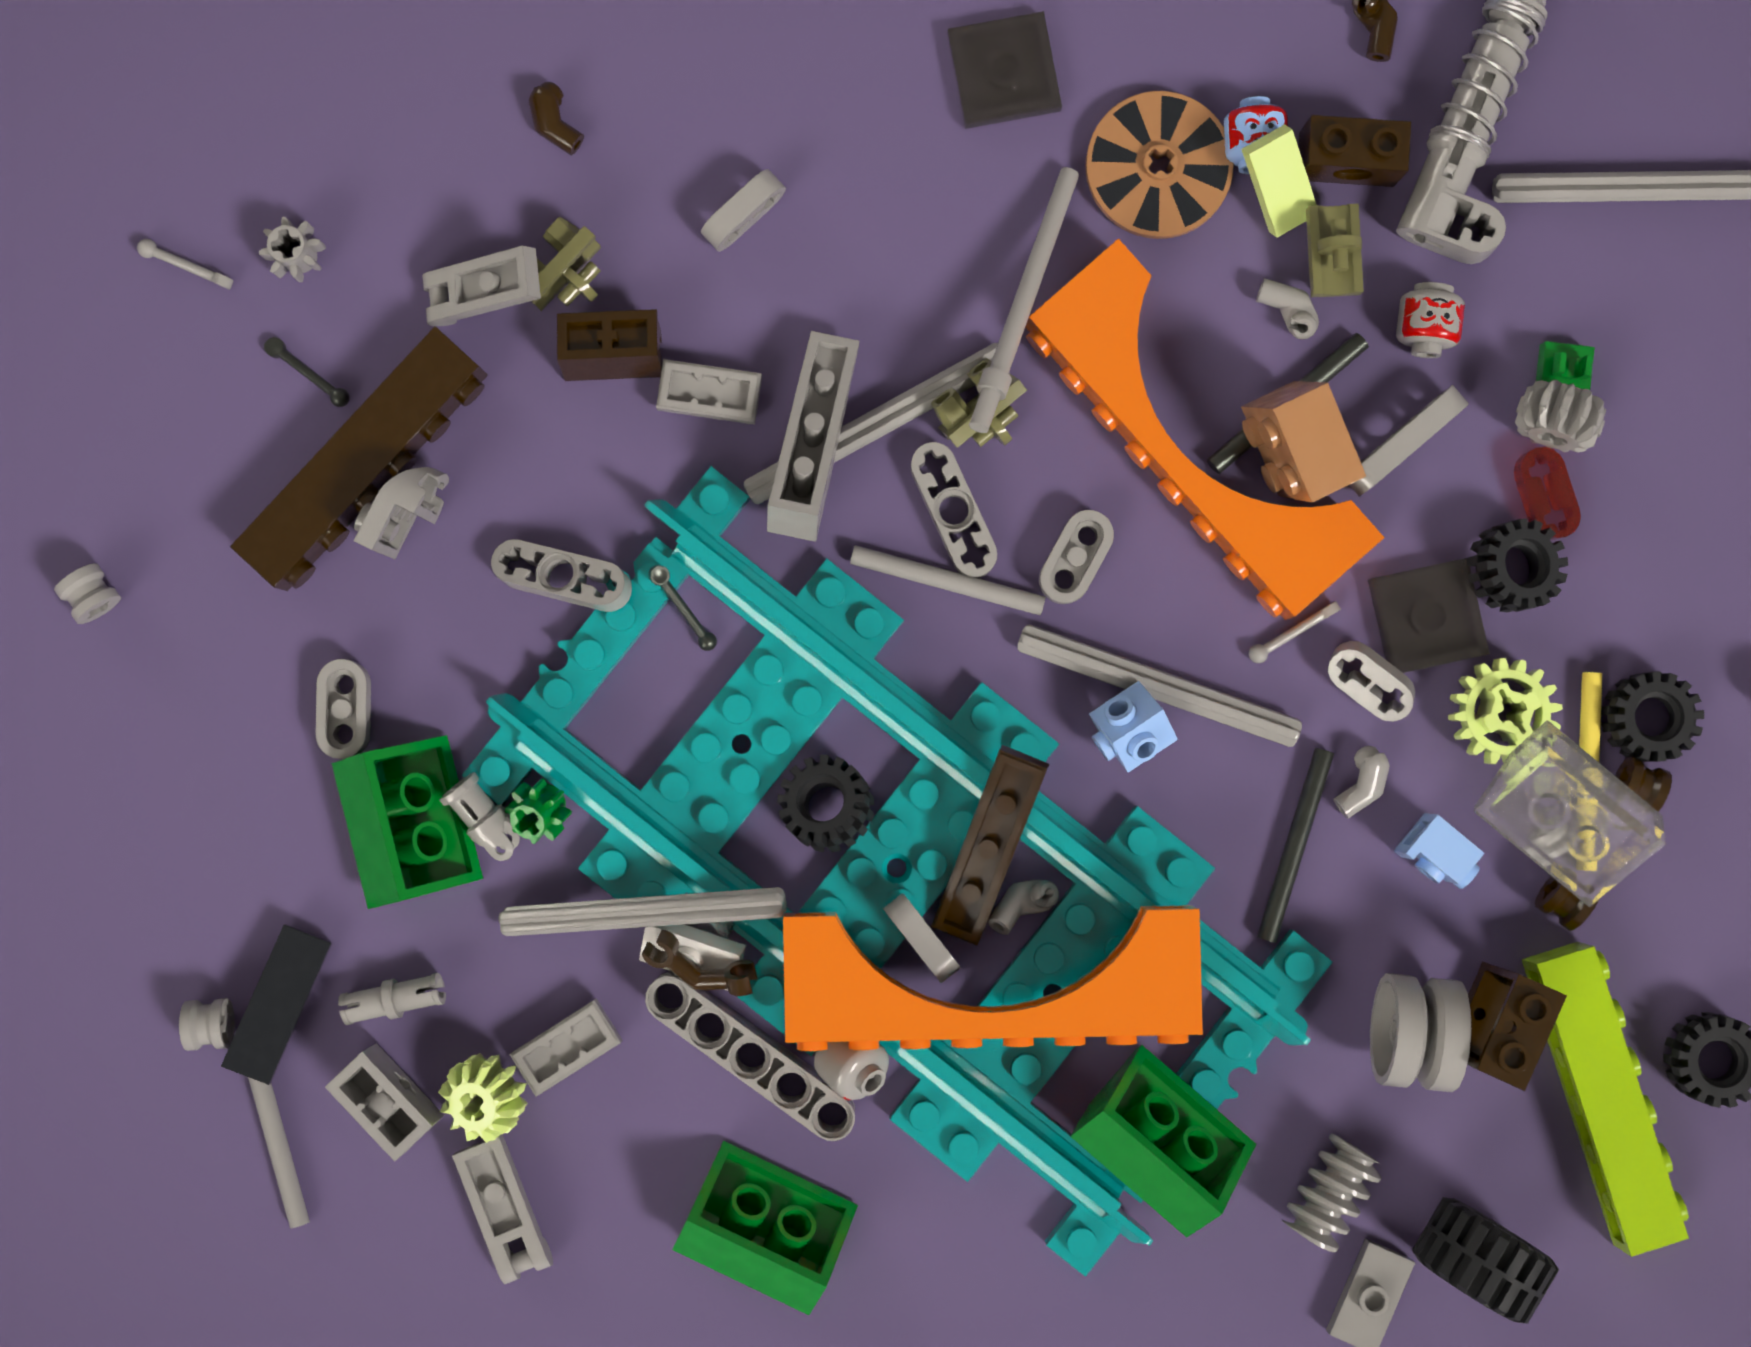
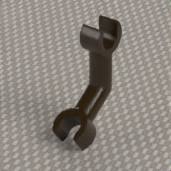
M661 929L656 941L665 951H661L652 943L647 942L642 952L643 959L650 966L655 968L667 967L695 990L728 989L731 995L746 996L753 993L749 980L758 979L754 962L750 960L735 961L725 969L702 970L678 950L679 941L677 937L667 930Z

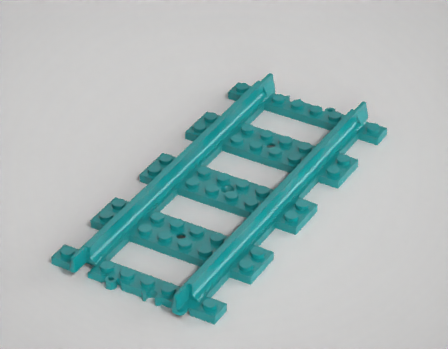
M710 466L677 508H674L663 499L648 500L644 504L654 516L679 535L676 539L678 544L672 550L655 537L633 562L634 578L631 579L630 575L623 571L629 577L632 584L631 597L626 605L613 612L595 609L571 640L559 641L558 646L567 653L568 660L566 666L562 670L553 671L547 665H539L540 679L521 702L508 693L490 696L486 700L489 706V717L500 728L462 776L465 778L475 772L479 776L477 783L495 803L498 805L502 804L503 806L533 769L556 788L563 790L566 796L609 829L578 869L615 899L762 889L763 887L728 860L720 851L843 698L915 755L919 761L876 813L872 822L868 823L866 826L868 830L864 836L859 835L856 838V843L848 848L797 913L836 912L845 930L858 948L881 969L905 939L883 908L903 893L922 917L945 889L1001 746H1007L1046 762L1059 743L983 682L978 685L951 720L874 660L904 622V619L828 559L823 562L795 597L721 537L749 502L750 497ZM662 565L668 569L670 573L669 581L676 591L688 576H691L761 632L764 637L653 776L640 789L566 730V728L670 600L663 588L652 583L648 577V572L652 566ZM609 579L606 586L609 590L614 591L616 589L614 582ZM740 734L748 736L751 740V748L744 754L735 752L732 747L734 737ZM1039 791L1020 840L1074 883L977 1006L1013 1005L1044 997L1043 990L1049 984H1057L1061 989L1073 984L1091 972L1115 949L1131 927L1141 906L1187 905L1215 870V867L1138 806L1133 807L1106 843H1104ZM894 858H900L906 864V871L900 877H893L887 871L889 861ZM787 907L786 912H784V914L795 912H793L790 908ZM783 916L772 919L724 922L764 954L755 965L758 979L749 980L753 993L737 997L785 1035ZM1200 920L1201 985L1229 1007L1176 1075L1216 1109L1219 1108L1225 1099L1237 1098L1239 1095L1229 1085L1228 1077L1230 1072L1235 1068L1244 1067L1251 1074H1256V1059L1275 1036L1292 1046L1308 1045L1311 1041L1306 1035L1308 1029L1306 1020L1295 1010L1333 961L1294 930L1290 929L1259 967ZM1003 1038L982 1039V1047L955 1048L951 1046V1040H931V1047L926 1049L900 1048V1040L879 1041L891 1057L919 1078L889 1115V1120L967 1182L997 1144L1000 1143L1071 1200L1074 1204L1045 1239V1244L1083 1276H1087L1120 1233L1133 1243L1147 1244L1148 1246L1152 1244L1153 1239L1149 1232L1120 1208L1122 1203L1119 1197L1123 1190L1139 1203L1143 1199L1072 1139L1069 1132L1031 1103L1075 1046L1055 1045L1054 1038H1034V1045L1029 1047L1003 1046ZM805 1051V1052H806L807 1054H809L810 1056H812L815 1051Z

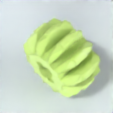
M479 1053L470 1056L463 1063L459 1062L452 1067L447 1075L448 1080L442 1084L441 1089L438 1091L447 1100L442 1104L439 1112L451 1114L454 1119L450 1130L463 1127L467 1141L475 1140L480 1136L486 1143L495 1140L501 1134L509 1133L517 1125L518 1116L525 1111V1107L528 1104L519 1096L524 1092L527 1083L516 1082L512 1077L516 1066H509L504 1069L501 1067L499 1055L490 1056L486 1060Z

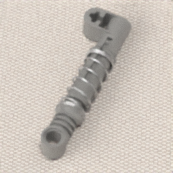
M1487 0L1484 3L1482 13L1489 23L1483 25L1481 29L1472 32L1476 43L1471 54L1468 53L1462 56L1466 66L1461 78L1451 81L1456 90L1451 102L1441 105L1445 116L1441 125L1431 129L1426 142L1429 154L1396 229L1397 234L1406 241L1461 263L1476 264L1487 259L1504 238L1506 224L1500 211L1490 204L1465 194L1475 170L1485 165L1487 158H1489L1491 153L1490 145L1497 139V133L1494 129L1495 123L1507 116V108L1504 102L1506 98L1511 97L1517 92L1516 74L1522 72L1528 66L1525 52L1538 43V33L1543 31L1547 19L1546 0ZM1534 35L1533 41L1529 44L1527 36ZM1513 83V89L1509 92L1511 85ZM1456 214L1464 216V220L1459 229L1461 231L1456 239H1453L1447 235ZM1472 226L1481 229L1479 233L1481 240L1479 242L1471 239L1472 231L1470 229Z

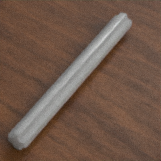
M1751 170L1501 173L1493 179L1492 197L1497 203L1751 199Z
M998 343L987 346L842 426L834 463L933 409L932 401L944 391L953 388L960 394L975 386L967 374L983 359L988 358L992 361ZM778 462L744 481V488L754 504H760L770 498Z
M1030 624L1026 625L1021 632L1017 645V650L1021 653L1123 689H1127L1139 681L1157 701L1287 747H1293L1301 734L1302 722L1297 718Z
M775 887L506 907L499 914L498 921L503 935L522 936L772 919L783 916L787 910V901L784 890Z

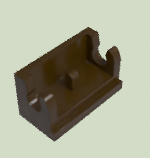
M657 309L557 313V361L565 381L661 377L663 361L660 353V343H662V334Z

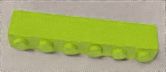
M1575 942L1521 959L1528 978L1567 995L1547 1041L1613 1245L1633 1257L1689 1239L1684 1221L1689 1219L1687 1207L1681 1195L1673 1190L1668 1173L1673 1171L1672 1161L1665 1146L1662 1143H1658L1653 1124L1657 1123L1656 1111L1648 1096L1642 1094L1637 1076H1640L1642 1073L1641 1065L1635 1051L1626 1045L1621 1029L1626 1026V1020L1618 1001L1611 998L1606 980L1610 979V970L1604 955L1599 950L1596 951L1593 945Z

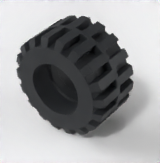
M1443 1197L1412 1249L1419 1262L1437 1276L1490 1310L1517 1323H1529L1559 1271L1553 1259L1492 1219L1454 1198Z

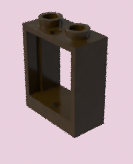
M1482 961L1468 993L1471 1009V1042L1467 1065L1525 1091L1567 995L1519 973ZM1477 1008H1481L1484 1012L1481 1019H1475L1473 1015Z

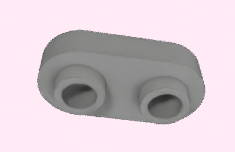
M1094 510L1080 511L1073 515L1064 526L1039 575L1041 591L1050 601L1057 604H1070L1080 599L1088 590L1114 539L1112 524L1105 515ZM1083 528L1093 530L1096 535L1095 543L1089 546L1082 544L1078 538L1079 531ZM1066 571L1072 576L1070 588L1062 589L1056 585L1055 575L1057 572Z
M337 659L327 663L317 677L316 741L326 755L336 759H345L362 753L370 741L371 679L367 670L361 664L351 660ZM346 675L350 676L354 682V687L348 694L342 693L339 688L340 680ZM344 725L350 726L353 731L351 741L346 744L341 742L338 736L340 728Z

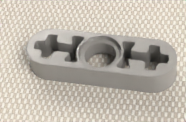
M1451 385L1364 458L1361 464L1366 477L1349 486L1359 497L1458 415L1469 403Z
M926 443L920 446L912 457L911 473L955 569L960 574L969 577H983L992 570L996 563V545L952 451L941 443ZM931 453L936 460L944 458L947 463L941 468V475L945 484L955 479L959 486L946 488L938 493L935 498H932L928 491L938 487L931 472L922 474L920 468L925 465L924 456ZM958 497L966 503L968 516L962 523L953 525L941 518L939 507L945 499ZM973 523L979 529V532L970 533L974 546L976 548L985 547L988 552L982 559L983 567L976 569L972 562L967 564L962 562L961 557L967 552L962 537L953 543L949 534L964 532Z
M518 539L503 542L495 549L492 555L491 567L494 574L506 585L514 589L604 612H613L621 609L631 597L632 584L629 577L617 565L607 561ZM521 557L531 566L537 567L536 575L531 570L520 567L511 571L508 568V563L510 560L518 561ZM560 564L572 565L573 577L571 581L560 588L552 587L550 584L552 570ZM587 576L592 581L602 584L607 583L611 579L617 587L614 591H606L603 596L595 587L586 584Z

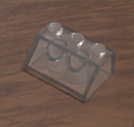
M1548 720L1509 754L1474 806V812L1588 907H1591L1666 844L1663 815Z

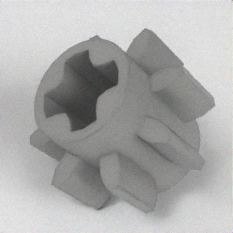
M282 217L281 226L273 231L270 229L263 230L264 234L268 237L267 248L259 250V255L265 260H276L271 266L270 272L278 278L283 277L287 270H289L293 278L300 283L304 279L303 273L310 271L312 268L318 271L322 269L319 263L316 262L317 252L326 249V246L319 239H310L314 233V228L307 221L301 223L298 229H296L289 219ZM297 242L300 246L293 248L292 243ZM292 251L293 257L288 258L285 253Z

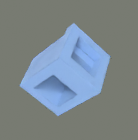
M1429 813L1422 815L1394 850L1402 858L1414 860L1417 857L1419 860L1414 866L1433 882L1439 884L1444 880L1453 883L1459 889L1466 887L1475 878L1480 869L1476 863L1485 854L1438 814Z

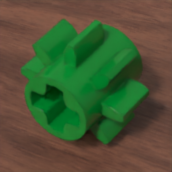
M542 778L532 788L529 784L523 782L512 793L514 800L505 808V813L510 815L512 831L525 839H530L532 844H535L544 834L553 841L565 829L562 823L572 814V810L566 808L564 791L559 790L554 785L546 784L545 779Z

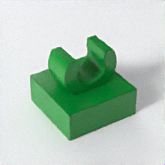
M1545 341L1539 346L1536 381L1543 380L1551 383L1553 380H1558L1563 384L1569 385L1574 383L1575 387L1590 390L1595 347Z

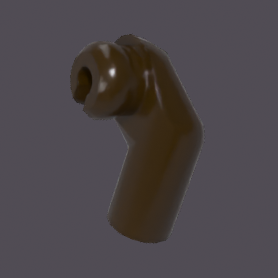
M1352 0L1353 11L1356 17L1370 33L1366 57L1376 62L1389 61L1398 22L1397 12L1387 0Z
M544 82L540 86L535 87L529 97L535 131L569 155H573L581 146L584 134L561 120L559 106L562 104L564 96L561 88L553 82Z

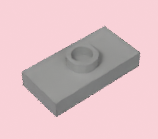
M663 359L656 409L664 412L755 425L762 374Z
M596 998L509 1055L537 1097L614 1048L623 1040Z
M1365 1238L1326 1328L1328 1334L1356 1347H1380L1415 1262L1407 1256Z

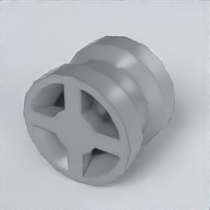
M95 563L83 566L70 573L54 588L60 600L68 601L72 606L71 615L77 624H85L99 618L114 608L121 600L115 588L107 587L103 581L104 572Z
M228 998L215 999L211 1004H202L199 1000L184 1001L179 1016V1035L183 1048L186 1051L199 1050L203 1045L210 1044L216 1049L229 1048L235 1031V1015L231 1001Z

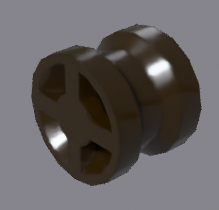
M1628 757L1620 765L1614 776L1610 788V800L1620 806L1634 805L1640 814L1653 817L1660 811L1667 800L1672 784V774L1670 771L1662 768L1651 770L1644 766L1642 760Z
M1563 867L1553 873L1542 886L1536 897L1535 907L1543 913L1555 914L1559 917V924L1572 931L1582 925L1593 912L1599 901L1600 892L1591 885H1581L1575 879V874Z

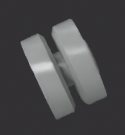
M1386 973L1378 984L1371 1014L1370 1057L1376 1082L1384 1086L1407 1088L1418 1078L1421 1086L1427 1090L1454 1092L1460 1087L1464 1078L1471 1042V1009L1468 993L1463 982L1431 977L1421 987L1417 977Z

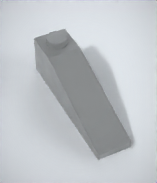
M815 331L810 333L768 502L767 532L814 542L817 540L860 343L858 340Z

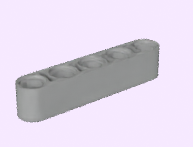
M672 971L661 974L649 985L645 1003L648 1011L658 1021L818 1137L826 1141H837L845 1138L851 1132L855 1123V1104L853 1100L848 1101L838 1096L808 1063L707 990L691 988ZM671 983L678 986L683 994L682 1005L675 1009L663 1006L658 999L660 985ZM706 1013L718 1015L723 1021L724 1033L715 1038L703 1035L698 1028V1018ZM746 1043H755L763 1049L765 1061L756 1067L746 1066L739 1059L738 1048ZM786 1073L799 1074L805 1080L806 1089L800 1095L788 1096L780 1090L778 1085L779 1078ZM830 1102L838 1103L846 1110V1119L841 1124L828 1125L820 1119L818 1113L820 1108Z

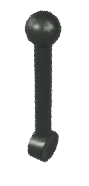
M272 337L265 342L264 349L269 356L277 359L281 358L327 393L334 406L344 407L348 404L350 396L347 390L335 388L286 350V344L281 339Z
M662 565L652 566L648 572L650 581L655 585L661 586L698 636L699 647L704 651L713 650L717 645L716 636L711 632H706L669 581L670 573L668 569Z

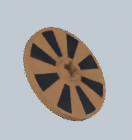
M1169 91L1140 93L1114 106L1097 125L1086 154L1087 183L1099 209L1121 229L1145 238L1167 239L1178 237L1202 226L1216 213L1223 203L1233 177L1234 163L1226 158L1224 127L1220 121L1200 102L1183 94ZM1152 155L1157 160L1166 156L1170 160L1166 168L1169 174L1162 170L1156 174L1150 172L1149 167L1152 163L1150 156Z

